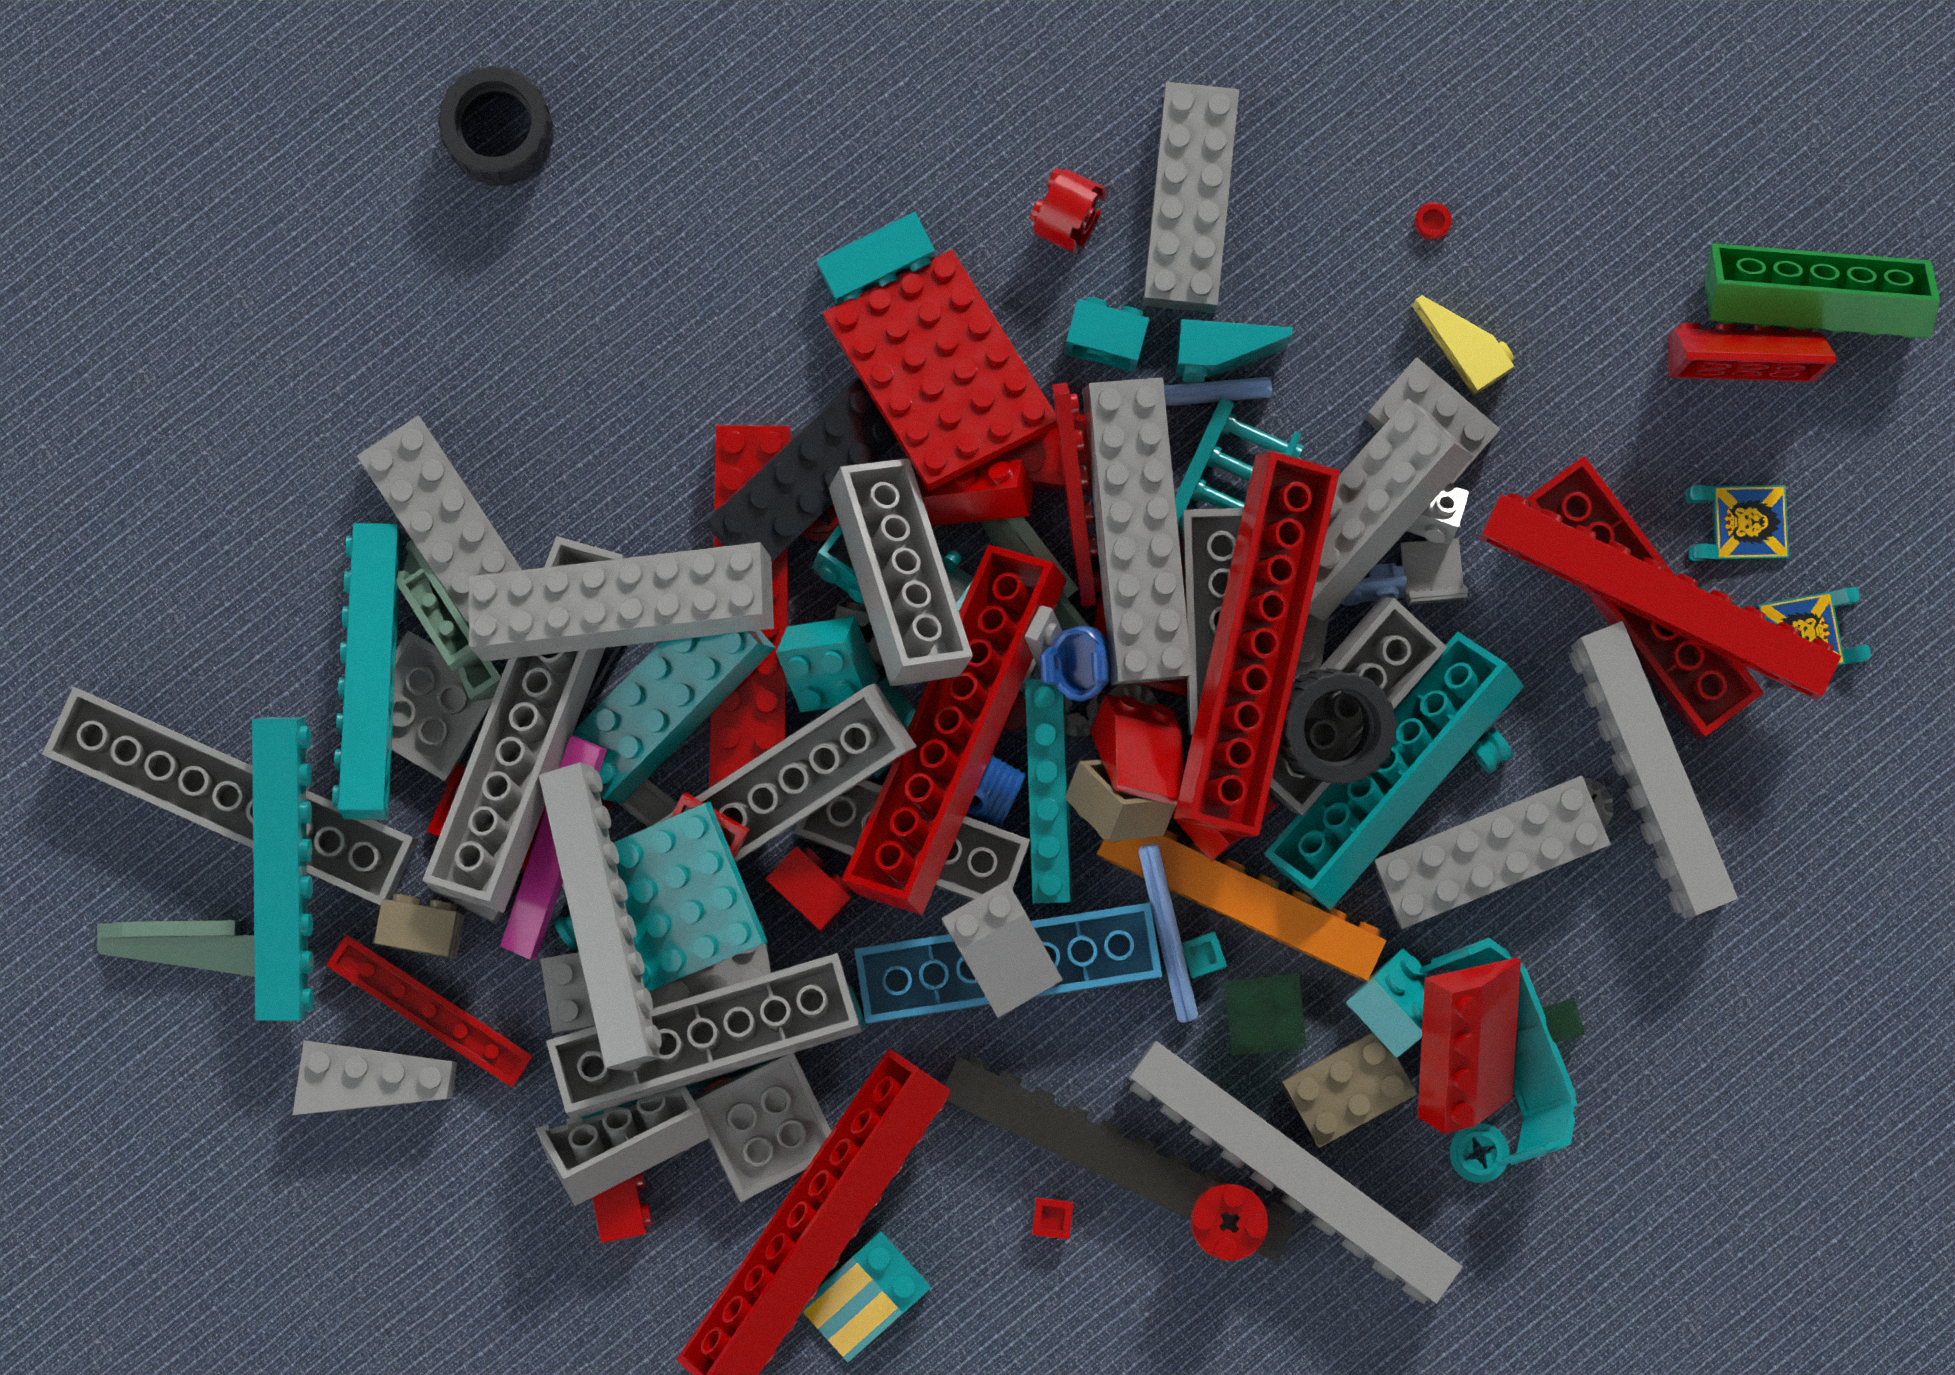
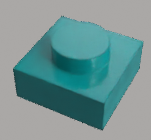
M1215 931L1182 943L1191 979L1227 967Z

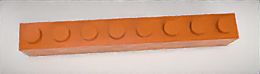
M1168 830L1165 831L1163 836L1146 837L1144 839L1136 838L1118 840L1117 842H1108L1103 839L1096 857L1143 879L1145 878L1138 853L1139 848L1145 844L1157 843L1169 891L1364 982L1369 980L1386 943L1385 939L1379 937L1381 930L1365 922H1360L1359 927L1345 921L1347 914L1335 908L1331 910L1326 908L1323 911L1311 905L1314 900L1313 898L1296 890H1293L1291 895L1278 890L1280 883L1259 874L1258 879L1244 874L1246 867L1226 858L1224 863L1216 860L1211 862L1195 843H1192L1190 848L1176 842L1179 836Z

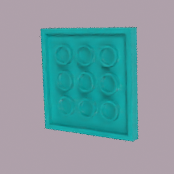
M711 802L699 805L614 842L619 854V863L616 864L618 875L625 883L628 898L625 900L627 914L632 917L636 928V936L633 937L636 952L640 953L644 962L645 970L641 974L644 988L648 989L649 992L767 943Z

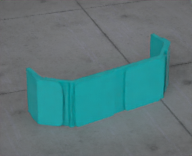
M1490 938L1432 959L1430 960L1431 964L1421 967L1420 970L1421 973L1444 966L1453 972L1512 958L1506 949ZM1522 963L1520 968L1513 1091L1524 1117L1517 1152L1496 1161L1498 1167L1509 1163L1514 1165L1570 1145L1575 1124L1573 1112L1574 1107L1578 1105L1574 1087L1558 1047L1552 1041L1546 1026L1545 1014L1529 974Z

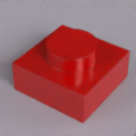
M1036 1197L1032 1235L1069 1239L1074 1202Z

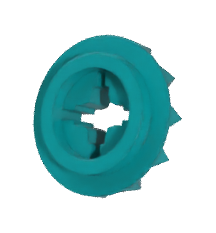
M1479 1123L1475 1127L1459 1130L1454 1135L1449 1147L1451 1165L1460 1177L1474 1183L1492 1181L1501 1175L1507 1166L1506 1164L1498 1167L1496 1161L1509 1156L1507 1140L1497 1128L1485 1123ZM1473 1137L1480 1147H1494V1149L1489 1150V1153L1484 1155L1486 1168L1477 1159H1464V1157L1469 1155L1468 1153L1473 1151Z

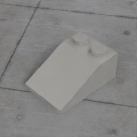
M1008 881L1001 883L941 918L997 1018L1063 981Z

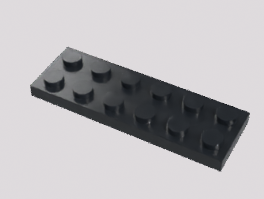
M860 378L851 381L703 522L723 546L760 542L771 556L772 562L833 504L829 487L840 467L875 463L898 441Z

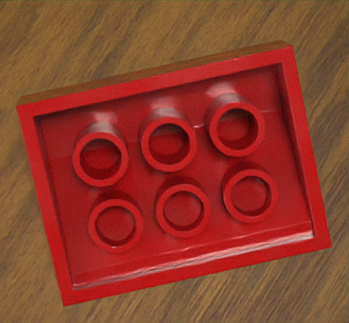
M1681 323L1678 325V328H1674L1668 334V378L1815 382L1836 363V354L1822 332H1811V328L1798 330L1789 327L1788 331H1774V326L1761 327L1755 325L1752 326V330H1737V325L1718 324L1715 325V329H1701V324Z
M1518 958L1425 978L1418 1118L1444 1134L1475 1127L1513 1099L1521 960Z

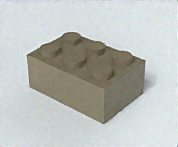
M1373 1032L1366 1034L1279 1082L1315 1148L1328 1144L1417 1095L1398 1058L1393 1055Z

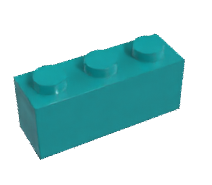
M913 212L818 259L817 266L836 304L839 305L851 298H859L861 293L878 285L883 287L898 280V275L910 269L913 273L932 264L930 260L935 258V249L916 212Z

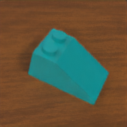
M1181 319L1177 336L1175 376L1183 377L1182 381L1187 383H1204L1205 378L1212 379L1287 348L1292 337L1293 327Z

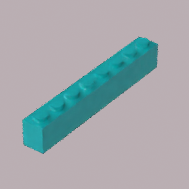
M353 523V534L346 537V557L351 558V571H345L344 591L349 593V606H343L342 626L348 629L347 641H342L340 645L341 664H346L345 677H339L338 696L339 699H344L343 713H337L336 731L337 735H342L341 749L335 750L334 756L335 771H340L339 785L333 786L332 794L333 807L338 808L343 819L388 820L399 610V587L396 584V580L401 569L402 534L398 524Z
M259 717L252 720L255 1020L300 1021L308 1016V1011H312L314 1005L313 989L308 988V974L312 973L314 963L313 953L308 951V936H311L313 932L312 914H307V899H311L313 892L312 877L307 876V861H311L312 841L307 839L306 825L310 824L312 819V805L310 801H306V786H310L312 779L311 765L306 764V749H309L311 745V729L309 726H306L305 717Z

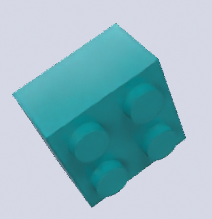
M1086 297L1085 301L1077 299L1064 355L1135 373L1149 318L1143 316V311L1133 307L1122 306L1121 310L1107 307V302L1099 298Z
M855 616L788 626L776 651L801 712L833 708L864 687L877 683L879 678Z
M1404 948L1376 970L1369 980L1346 1001L1348 1006L1396 1058L1422 1037L1425 978L1430 977L1426 972L1421 973L1419 961L1410 956Z

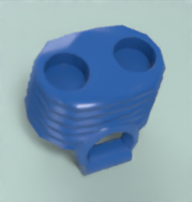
M1080 626L1064 630L1054 640L1052 647L1039 654L1041 682L1056 685L1057 689L1068 699L1076 701L1092 699L1103 690L1110 680L1111 665L1108 641L1097 628Z
M991 755L966 816L984 820L985 823L990 822L991 825H997L998 827L1002 826L1021 788L1025 773H1021L1019 768L1015 769L1013 765L1009 766L1006 762H1002L1000 759L995 758L994 755Z

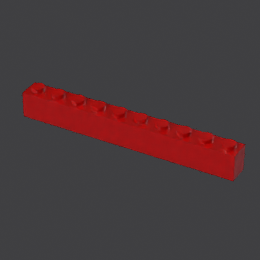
M1509 493L1508 497L1501 494L1496 500L1478 538L1479 540L1814 700L1823 697L1841 658V655L1833 652L1834 646L1817 638H1814L1811 642L1799 636L1800 630L1787 623L1780 622L1779 625L1765 620L1766 614L1750 606L1742 609L1732 604V598L1725 593L1717 590H1712L1711 593L1697 587L1698 581L1684 574H1678L1675 577L1663 571L1665 566L1653 559L1644 557L1643 561L1629 555L1631 550L1620 543L1610 541L1608 545L1595 539L1597 534L1584 526L1577 525L1574 529L1562 523L1563 517L1553 511L1543 509L1542 512L1532 509L1528 507L1530 502L1517 494Z

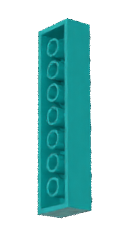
M1458 631L1446 644L1447 648L1393 710L1397 722V727L1395 728L1396 739L1390 750L1391 754L1382 763L1381 768L1360 782L1355 781L1346 785L1329 784L1303 816L1298 814L1264 853L1282 875L1329 910L1333 908L1524 687L1507 663Z

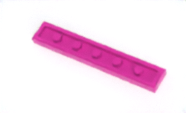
M570 736L559 769L581 762L594 767V770H597L599 773L607 749L577 736ZM546 809L500 945L529 960H536L563 882Z

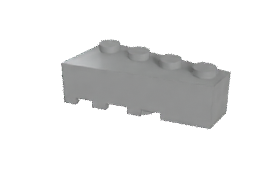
M304 1040L292 1115L452 1099L458 1062Z
M686 1086L638 1099L636 1105L629 1107L615 1106L604 1110V1114L587 1119H582V1117L566 1119V1125L552 1129L549 1128V1125L535 1128L544 1152L574 1206L710 1138L701 1112Z

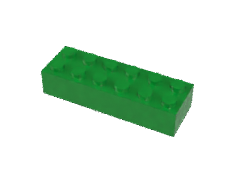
M1711 243L1704 278L1710 320L1724 324L1736 322L1755 324L1761 327L1775 325L1792 327L1798 330L1813 328L1826 329L1836 333L1851 331L1864 332L1873 336L1889 334L1902 335L1906 338H1931L1940 303L1931 260Z

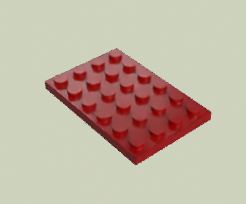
M952 249L931 259L932 264L913 273L910 269L898 275V280L883 287L878 285L861 293L857 299L851 298L823 312L824 321L928 491L1057 427L1054 410Z

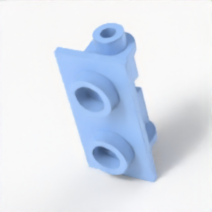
M1395 563L1375 565L1369 571L1370 577L1363 578L1341 604L1353 606L1360 602L1378 601L1382 596L1395 599L1405 598L1407 578L1404 576L1403 566H1396Z

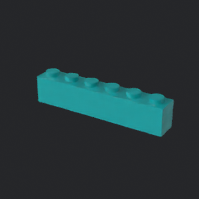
M1025 679L1033 903L1072 902L1069 802L1065 799L1069 788L1066 696L1057 689L1056 685L1043 683L1041 679Z

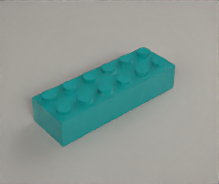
M761 630L661 641L574 730L572 736H577L607 749L599 772L603 789L599 793L604 800L624 803L775 649L774 645Z

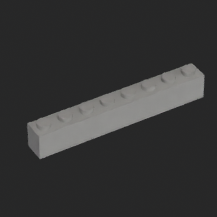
M581 762L540 774L539 779L605 1068L621 1070L659 1059L660 1053L658 1048L662 1044L658 1028L652 1023L650 1011L653 1009V1001L650 992L644 988L641 974L645 970L644 962L640 953L636 952L633 937L636 936V928L632 917L627 914L625 906L628 894L625 883L619 878L616 864L619 863V854L615 844L610 841L608 828L611 826V819L606 807L602 806L599 793L603 789L601 777L597 770H594V767Z

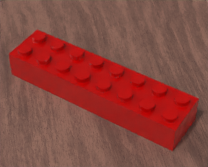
M1585 456L1581 457L1526 498L1530 502L1528 507L1542 512L1543 509L1553 511L1563 517L1562 523L1574 529L1577 525L1584 526L1597 534L1595 539L1608 545L1610 541L1620 543L1631 550L1629 555L1643 561L1644 557L1653 559L1665 566L1663 571L1675 576ZM1584 590L1610 626L1623 621L1642 668L1697 741L1709 735L1764 694L1763 690L1743 665Z

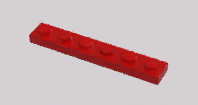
M1067 383L1053 384L1052 390L1077 587L1079 588L1078 596L1082 607L1096 605L1095 593L1102 592L1099 570L1092 571L1091 558L1097 557L1095 536H1088L1086 523L1093 522L1090 500L1083 501L1082 488L1088 487L1086 465H1079L1077 452L1084 451L1081 429H1074L1073 416H1080L1077 393L1070 394Z
M348 934L345 935L326 964L327 967L512 1088H514L534 1057Z

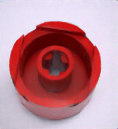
M1055 168L1047 182L1049 191L1044 201L1039 199L1035 203L1030 220L1034 221L1033 230L1035 236L1073 254H1077V245L1083 247L1099 220L1101 211L1097 210L1096 205L1098 199L1105 202L1107 188L1071 170L1064 169L1062 171Z
M1235 1184L1215 1185L1205 1190L1196 1199L1190 1215L1191 1233L1198 1246L1207 1254L1225 1261L1240 1260L1254 1253L1264 1241L1268 1230L1267 1212L1262 1201L1251 1190ZM1226 1212L1230 1216L1237 1215L1238 1219L1234 1222L1237 1228L1234 1231L1228 1228L1220 1229L1219 1225L1223 1223L1221 1217L1223 1213Z

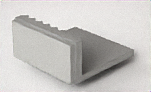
M1453 538L1450 546L1431 541L1400 543L1404 576L1407 578L1405 590L1407 605L1462 601L1468 597V587L1463 584L1459 538Z

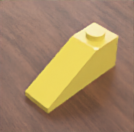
M1423 295L1415 300L1412 307L1473 396L1510 373L1514 365L1511 361L1514 360V356L1505 342L1501 341L1498 343L1492 334Z

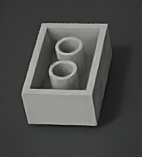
M1416 357L1368 411L1364 419L1379 431L1408 398L1429 412L1473 455L1472 459L1448 484L1452 486L1496 436L1500 428Z

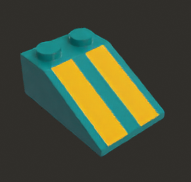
M880 1231L818 1288L816 1296L806 1304L802 1312L842 1357L849 1362L931 1288V1285L889 1238Z

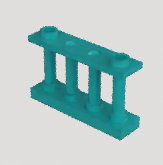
M1221 397L1175 496L1178 533L1182 535L1181 513L1183 510H1186L1190 499L1197 502L1198 499H1201L1221 509L1244 508L1245 503L1206 486V481L1200 479L1206 466L1213 469L1215 465L1250 481L1253 467L1222 453V448L1215 446L1221 433L1228 435L1230 432L1269 451L1299 458L1304 447L1298 444L1301 433L1295 431L1290 442L1287 443L1237 420V415L1231 413L1234 403Z

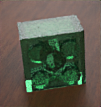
M1299 974L1222 982L1229 1057L1307 1049Z

